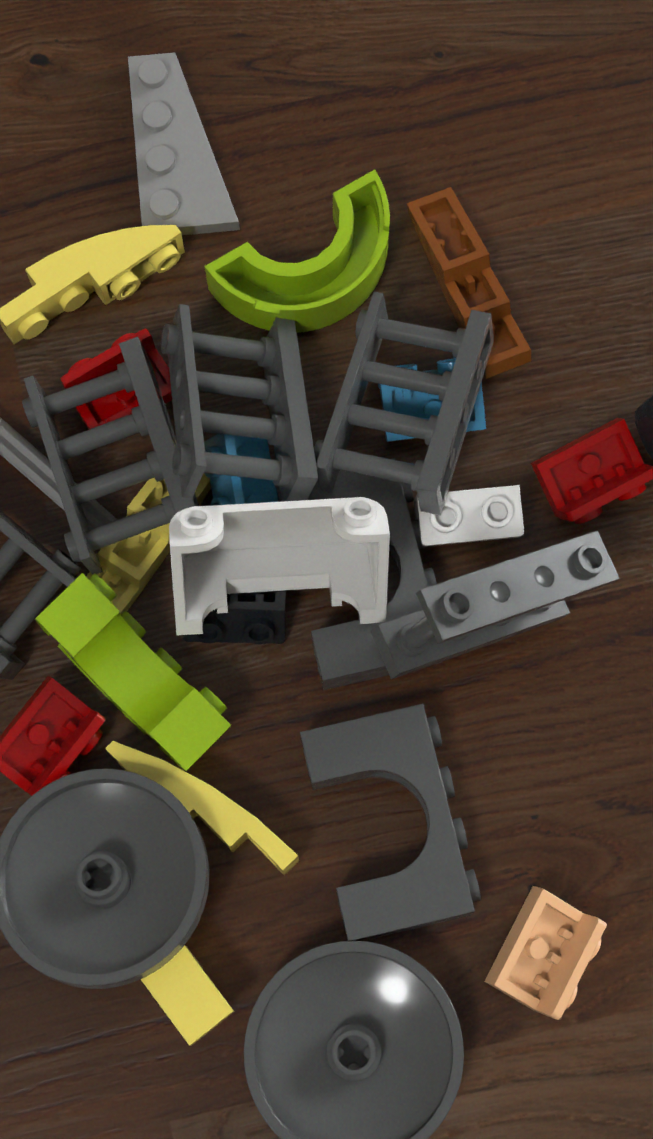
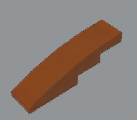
M449 187L407 203V211L459 327L466 329L471 310L491 313L494 342L484 371L485 378H490L531 362V349L511 315L510 300L490 267L489 252L452 188Z

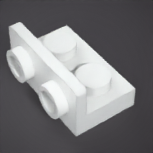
M519 485L450 491L447 493L441 516L421 512L417 495L413 502L415 520L419 519L421 544L423 546L518 538L524 534Z

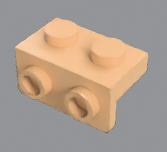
M532 886L484 982L533 1011L559 1020L564 1011L573 1003L577 994V985L589 961L596 956L600 949L601 936L607 924L598 917L582 913L545 889Z

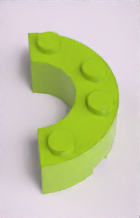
M374 169L333 193V220L337 232L332 243L317 257L300 263L276 262L260 255L246 242L205 266L208 290L214 298L235 317L255 327L269 331L275 318L295 320L296 333L332 325L354 312L364 303L377 286L388 254L389 202L385 188L376 170Z
M81 573L35 618L36 622L48 636L52 635L59 643L58 648L144 735L148 734L160 745L159 748L170 759L187 771L231 726L221 715L227 707L207 687L198 692L193 686L177 675L182 670V667L163 648L154 653L141 639L147 633L146 630L127 611L120 614V611L111 603L117 595L102 578L94 573L88 579Z

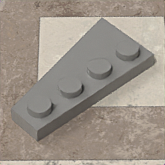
M176 53L128 57L142 226L176 225L182 235L240 230L237 215Z

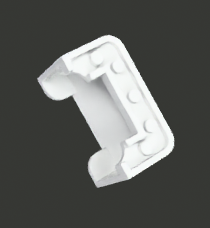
M365 497L194 506L176 513L170 521L169 539L176 635L203 634L204 619L211 611L217 609V614L228 613L227 594L329 588L332 607L342 606V601L350 603L358 610L360 624L386 622L390 531L384 507L374 500Z

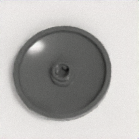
M92 769L62 777L32 795L13 815L0 837V929L13 950L25 962L40 973L60 983L78 988L107 989L130 984L147 977L168 963L184 947L196 929L204 911L209 888V862L201 833L187 809L170 791L142 775L116 769Z
M340 941L313 948L287 963L274 975L259 995L252 1009L245 1034L244 1067L251 1096L265 1122L281 1139H428L449 1113L457 1096L463 1073L464 1046L461 1026L453 1004L441 984L426 968L410 956L391 947L373 942Z

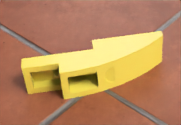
M148 225L125 228L82 240L48 255L25 269L32 287L0 308V324L13 344H16L23 338L32 339L42 333L48 326L49 321L62 312H72L81 307L88 300L89 294L94 291L105 305L115 299L122 300L129 297L139 288L141 281L156 271L163 273L171 269L179 261L181 255L185 253L181 231L176 225Z

